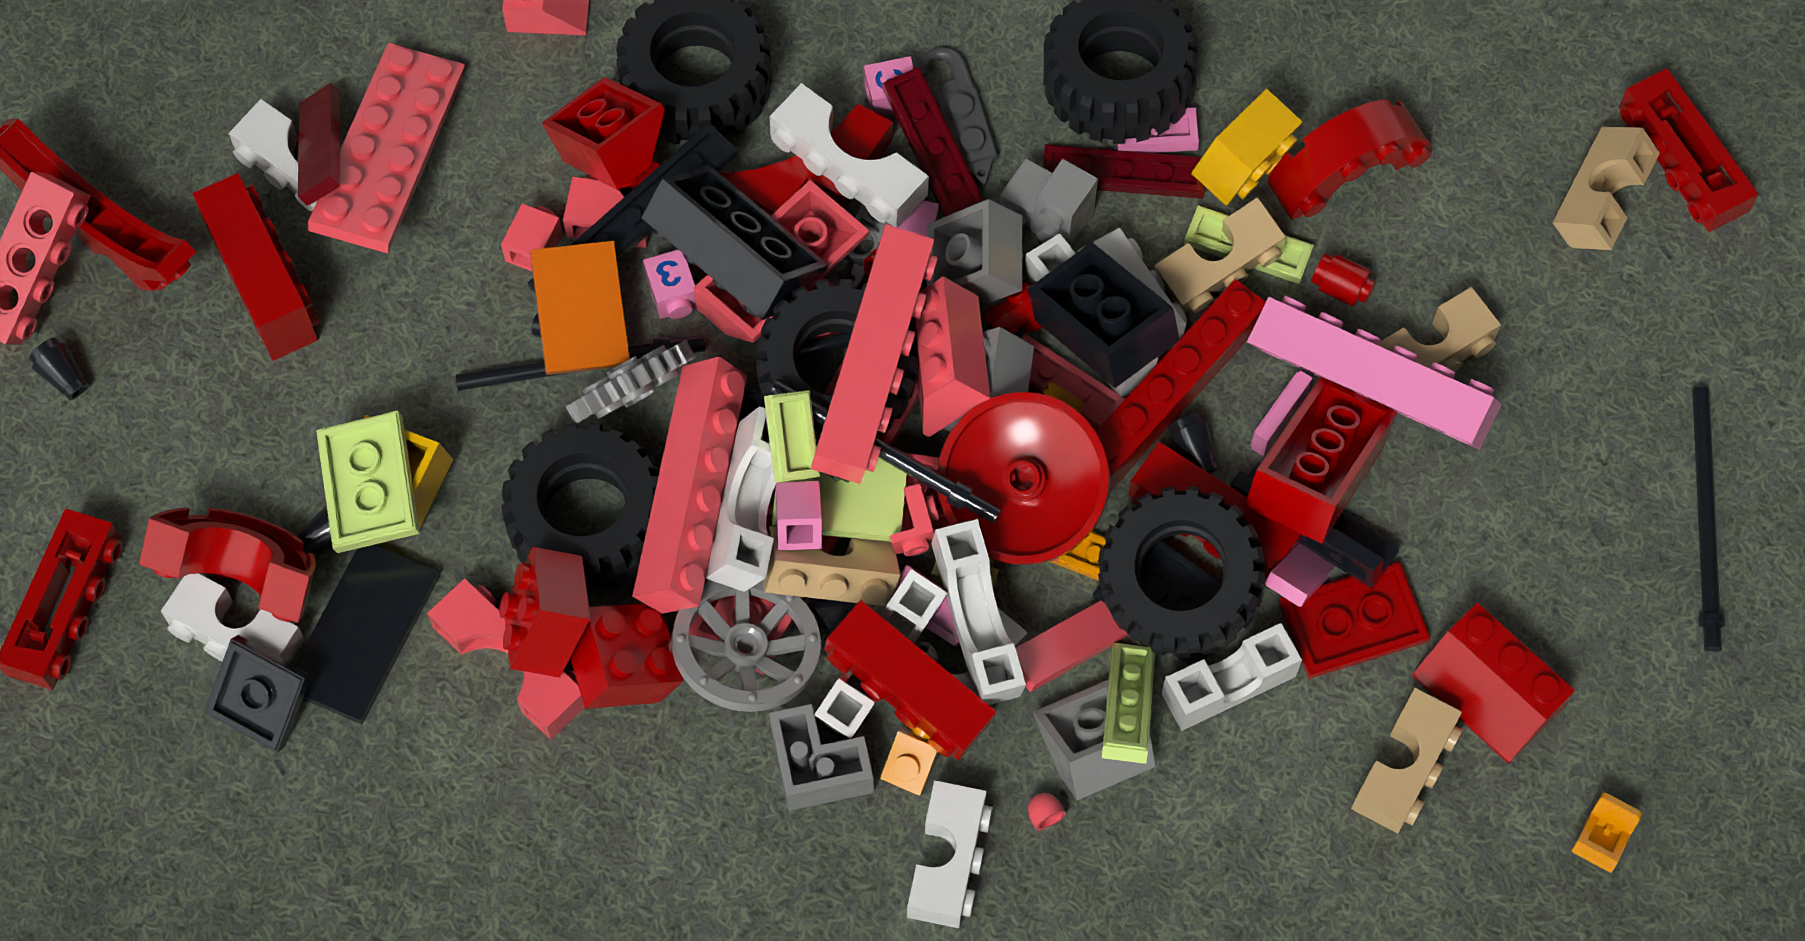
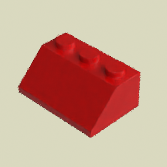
M604 77L543 121L542 125L563 162L616 190H620L634 184L639 179L640 174L651 166L665 110L661 103Z
M1478 602L1444 635L1412 674L1434 697L1461 711L1459 719L1508 764L1566 707L1575 692L1570 685Z

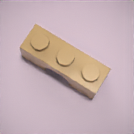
M1601 127L1553 221L1554 226L1570 247L1612 250L1628 218L1612 195L1617 190L1628 185H1644L1660 154L1643 128Z
M1258 197L1223 220L1222 231L1232 245L1231 252L1225 258L1218 261L1205 260L1198 256L1192 246L1187 243L1154 265V270L1163 281L1165 292L1172 302H1177L1181 306L1184 313L1190 309L1194 313L1199 312L1214 300L1213 294L1225 286L1227 288L1234 279L1243 283L1248 278L1246 272L1258 264L1263 268L1267 267L1283 254L1281 249L1284 248L1286 236Z
M1470 287L1438 306L1432 324L1443 339L1441 343L1436 345L1420 344L1403 327L1380 341L1378 346L1392 352L1395 345L1418 355L1416 360L1418 364L1430 368L1432 363L1435 362L1456 372L1462 366L1461 361L1471 355H1474L1476 358L1482 357L1496 345L1495 339L1501 324L1475 290Z
M769 526L767 533L774 540L766 578L763 579L765 593L858 603L862 600L865 604L887 606L891 600L901 575L891 542L851 538L845 556H833L820 549L778 550L777 527Z
M1414 688L1390 737L1402 742L1410 749L1414 764L1404 769H1393L1376 760L1351 809L1397 834L1404 822L1413 826L1425 803L1417 799L1424 785L1431 789L1433 788L1444 767L1436 762L1441 751L1445 749L1451 752L1463 730L1456 726L1462 712Z

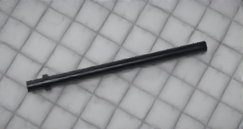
M1696 387L1692 390L1703 613L1699 615L1698 622L1699 627H1703L1704 650L1718 652L1722 650L1721 628L1725 626V616L1720 613L1710 394L1709 388Z

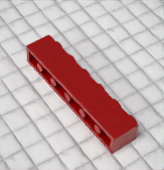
M1234 279L1182 336L1180 341L1172 347L1096 431L1103 443L1109 461V493L1163 435L1168 426L1182 414L1247 342L1266 302L1238 280Z

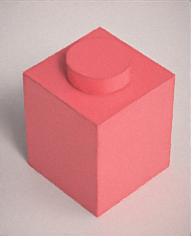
M522 203L501 243L505 261L532 271L530 250L557 247L563 236L560 218L546 207L536 206L533 208Z

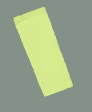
M1198 205L1186 234L1184 245L1189 243L1192 248L1222 258L1228 256L1232 250V245L1222 231L1223 220L1228 215ZM1285 235V245L1281 249L1283 253L1281 257L1267 267L1263 268L1258 264L1254 269L1300 284L1314 245Z

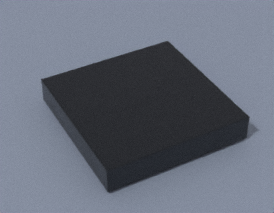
M237 635L230 639L204 713L271 750L279 752L286 745L312 674Z

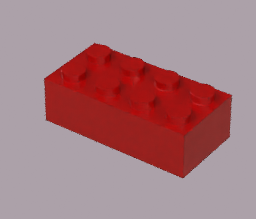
M236 173L192 193L210 236L272 361L318 341L313 327L320 323L312 308V302L303 284H300L295 274V268L286 250H283L278 234L270 218L266 216L253 184L245 187L239 174Z
M1320 377L1258 467L1244 507L1322 544L1382 452L1397 412Z

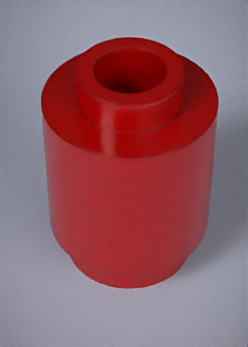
M1327 253L1322 256L1311 279V283L1319 286L1318 291L1352 307H1355L1358 301L1367 302L1376 281L1370 279L1372 270L1339 254H1335L1333 257Z

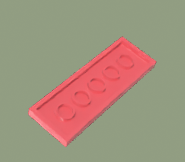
M392 43L387 44L340 149V185L317 200L308 220V231L389 253L461 84L465 64Z

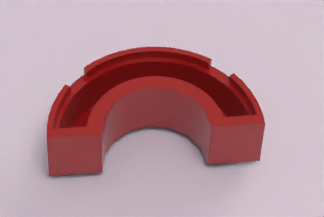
M1381 99L1352 108L1332 118L1305 136L1302 140L1306 146L1294 157L1288 152L1281 158L1272 170L1267 183L1291 221L1302 215L1312 217L1325 208L1331 195L1341 185L1359 178L1368 168L1389 163L1392 164L1395 170L1406 165L1414 168L1429 159L1431 156L1430 142L1403 102L1398 100L1395 102L1396 105H1392L1388 99Z
M188 507L176 508L157 513L149 518L139 561L140 565L153 569L155 574L165 578L179 579L188 574L209 573L222 578H234L249 585L259 593V609L270 612L273 617L285 622L294 621L298 623L302 619L316 561L313 553L305 554L303 551L304 542L291 532L251 515L216 508H208L207 515H189L190 509Z

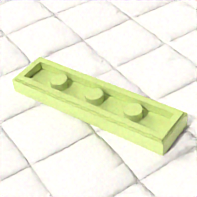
M1113 643L1102 758L1143 764L1147 762L1155 653L1151 651L1150 647Z

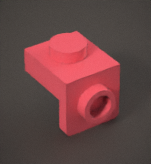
M920 483L903 488L914 528L890 535L895 554L904 553L905 556H914L926 552L929 549V545H932L934 530L931 522L939 520L933 496L924 497Z

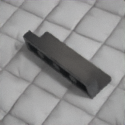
M1257 463L1249 475L1239 471L1231 481L1230 487L1248 497L1255 473L1261 463ZM1343 512L1322 544L1302 534L1299 541L1300 544L1371 589L1399 553L1397 545Z

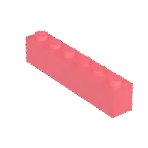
M885 224L810 469L861 484L866 470L874 472L881 447L873 444L877 431L886 432L893 408L886 407L885 404L889 393L897 395L904 370L896 367L900 354L908 356L913 343L915 332L908 330L911 317L920 318L927 294L919 292L923 279L931 281L938 257L930 254L935 239Z
M721 357L682 366L633 591L634 598L662 614L679 611L680 608L700 607L748 376Z

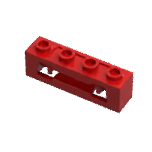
M1668 68L1628 87L1619 105L1621 118L1628 127L1643 128L1660 153L1657 161L1665 171L1668 185L1674 191H1679L1688 203V211L1693 220L1697 223L1702 222L1707 231L1711 232L1750 212L1759 194ZM1667 93H1669V94L1671 95V97L1674 99V101L1676 102V104L1680 107V109L1682 110L1681 112L1678 110V108H1677L1676 105L1673 103V101L1671 100V98L1668 96ZM1669 119H1671V121L1675 125L1673 129L1669 125ZM1720 164L1727 172L1728 176L1731 178L1734 184H1732L1727 178V176L1724 174L1723 170L1720 168ZM1702 172L1706 177V182L1701 177Z
M65 508L1 647L0 669L6 676L53 690L57 680H62L67 675L71 664L69 653L75 640L80 641L85 635L88 626V617L86 615L92 602H98L104 592L105 579L103 577L109 564H115L122 551L121 536L113 523ZM69 560H71L72 566L76 567L52 619L50 628L53 632L48 639L47 633L43 631L70 573L66 566Z

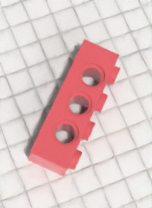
M30 173L0 240V342L4 344L22 345L35 332L37 327L36 316L42 303H45L54 290V276L59 266L64 264L70 255V241L76 228H79L84 223L88 215L89 208L87 204L91 195L50 174ZM49 213L52 217L53 225L51 230L46 233L43 227V220ZM30 251L34 253L36 258L32 270H29L26 264V258ZM15 288L19 299L17 305L13 308L10 304L9 296Z

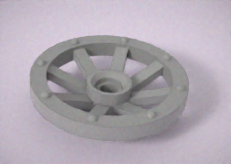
M763 580L745 592L714 581L705 583L700 607L680 608L672 633L673 657L680 674L688 685L708 701L736 711L755 712L769 710L794 699L812 679L821 650L819 628L813 613L799 596L765 593ZM735 595L736 625L730 627L710 603L723 597ZM749 595L763 598L776 604L758 626L750 624ZM699 614L722 641L689 635V628L695 616ZM786 614L793 619L801 634L777 640H767V636ZM739 650H745V651H747L748 653L745 654V653L740 652ZM801 650L804 652L803 660L795 672L767 658ZM691 651L723 657V659L704 672L696 662ZM735 670L740 674L742 690L725 686L718 681ZM754 670L761 671L780 681L781 684L772 688L757 690Z

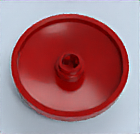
M1014 392L1003 394L974 407L960 419L950 432L938 462L937 472L956 483L958 480L965 482L974 488L973 493L1001 508L999 515L992 524L965 507L959 510L947 503V497L938 492L942 509L950 525L978 519L988 557L1008 564H1040L1059 558L1072 551L1096 527L1102 517L1109 496V461L1103 443L1095 429L1070 405L1040 393Z

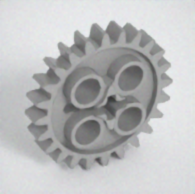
M686 340L668 350L663 345L639 359L634 356L606 372L608 376L583 389L584 396L567 405L566 408L575 423H579L594 414L599 419L623 405L627 408L656 392L654 388L680 374L677 368L696 357Z

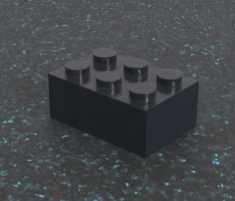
M1093 242L1028 288L1035 321L1114 388H1117L1180 341L1174 308Z

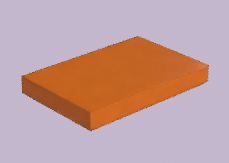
M614 241L530 250L546 375L614 368L629 360Z

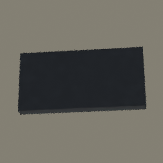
M375 544L357 548L295 666L312 674L303 700L363 725L440 577L439 572Z

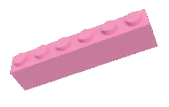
M1284 296L1282 302L1268 297L1247 340L1256 349L1315 376L1332 381L1478 450L1481 449L1502 405L1497 399L1492 397L1494 389L1473 379L1470 380L1468 385L1454 380L1456 372L1435 362L1432 363L1430 368L1416 363L1418 355L1395 345L1391 352L1378 346L1380 338L1364 330L1357 329L1356 334L1353 335L1341 329L1342 321L1321 312L1318 318L1304 312L1307 306L1290 297Z

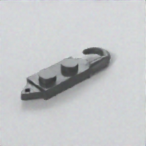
M946 47L934 48L926 52L921 58L920 70L923 76L926 77L928 74L927 68L932 61L944 60L950 64L954 79L945 82L936 91V103L974 181L985 188L992 163L997 161V153L976 88L972 84L966 62L961 54Z

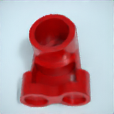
M1035 282L1030 285L1022 283V291L1007 296L1006 301L1000 305L996 304L981 316L990 329L1001 327L1012 334L1017 332L1019 327L1025 333H1032L1041 329L1042 326L1035 321L1028 288L1035 284Z

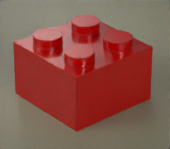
M532 547L525 563H519L515 572L514 585L510 593H504L499 610L500 617L505 618L506 629L503 636V648L508 650L510 669L560 678L590 621L582 556Z
M646 604L589 607L590 621L570 657L585 709L658 703L683 682L682 675L673 657L672 641L664 614Z

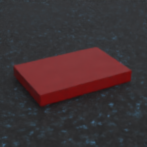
M1400 561L1390 564L1372 589L1350 576L1321 585L1301 607L1285 597H1281L1278 602L1298 654L1302 659L1301 662L1308 679L1430 641V635Z

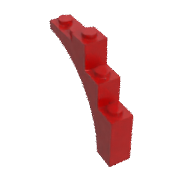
M857 104L842 123L831 132V137L835 144L846 154L862 160H877L881 158L893 140V122ZM797 155L758 169L720 173L770 216L809 180L844 209L852 201V199L843 196L835 187L834 182L823 174L818 176L812 173ZM652 161L651 166L641 173L639 179L629 187L633 190L661 164Z
M19 118L7 119L0 126V170L21 191H23L30 173L38 172L50 174L91 195L87 204L89 208L88 215L84 223L79 228H76L74 234L94 254L107 255L138 288L145 291H154L155 289L160 291L171 281L180 278L189 269L191 264L188 260L196 251L186 240L171 237L152 228L115 204L69 167ZM48 213L46 216L49 219H52L51 215Z

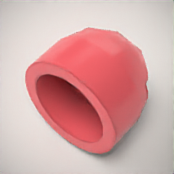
M1049 793L1036 794L1028 805L1029 819L1037 831L1058 823L1066 816V811L1061 802Z

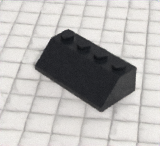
M710 165L662 178L641 217L653 227L657 236L673 244L683 253L684 258L689 263L699 266L713 278V282L717 287L729 292L743 304L744 309L749 314L761 320L772 317L774 307L782 299L789 302L792 299V291L801 286H804L807 290L829 266Z

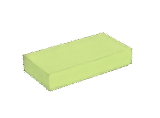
M810 390L764 396L774 482L820 477L819 471L810 469L817 449Z

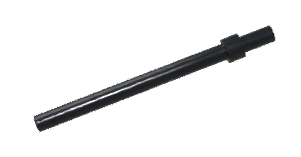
M703 335L670 340L669 336L655 338L653 343L628 347L629 358L631 359L636 356L639 359L663 345L668 350L685 340L688 342L693 353L705 352ZM543 360L456 374L458 391L561 374L546 375Z
M777 379L769 394L776 395L799 391ZM811 399L813 420L824 426L828 408ZM877 436L875 437L873 445L881 447L878 458L946 496V502L959 510L965 507L990 523H994L1001 508L973 493L974 488L961 480H958L957 483Z

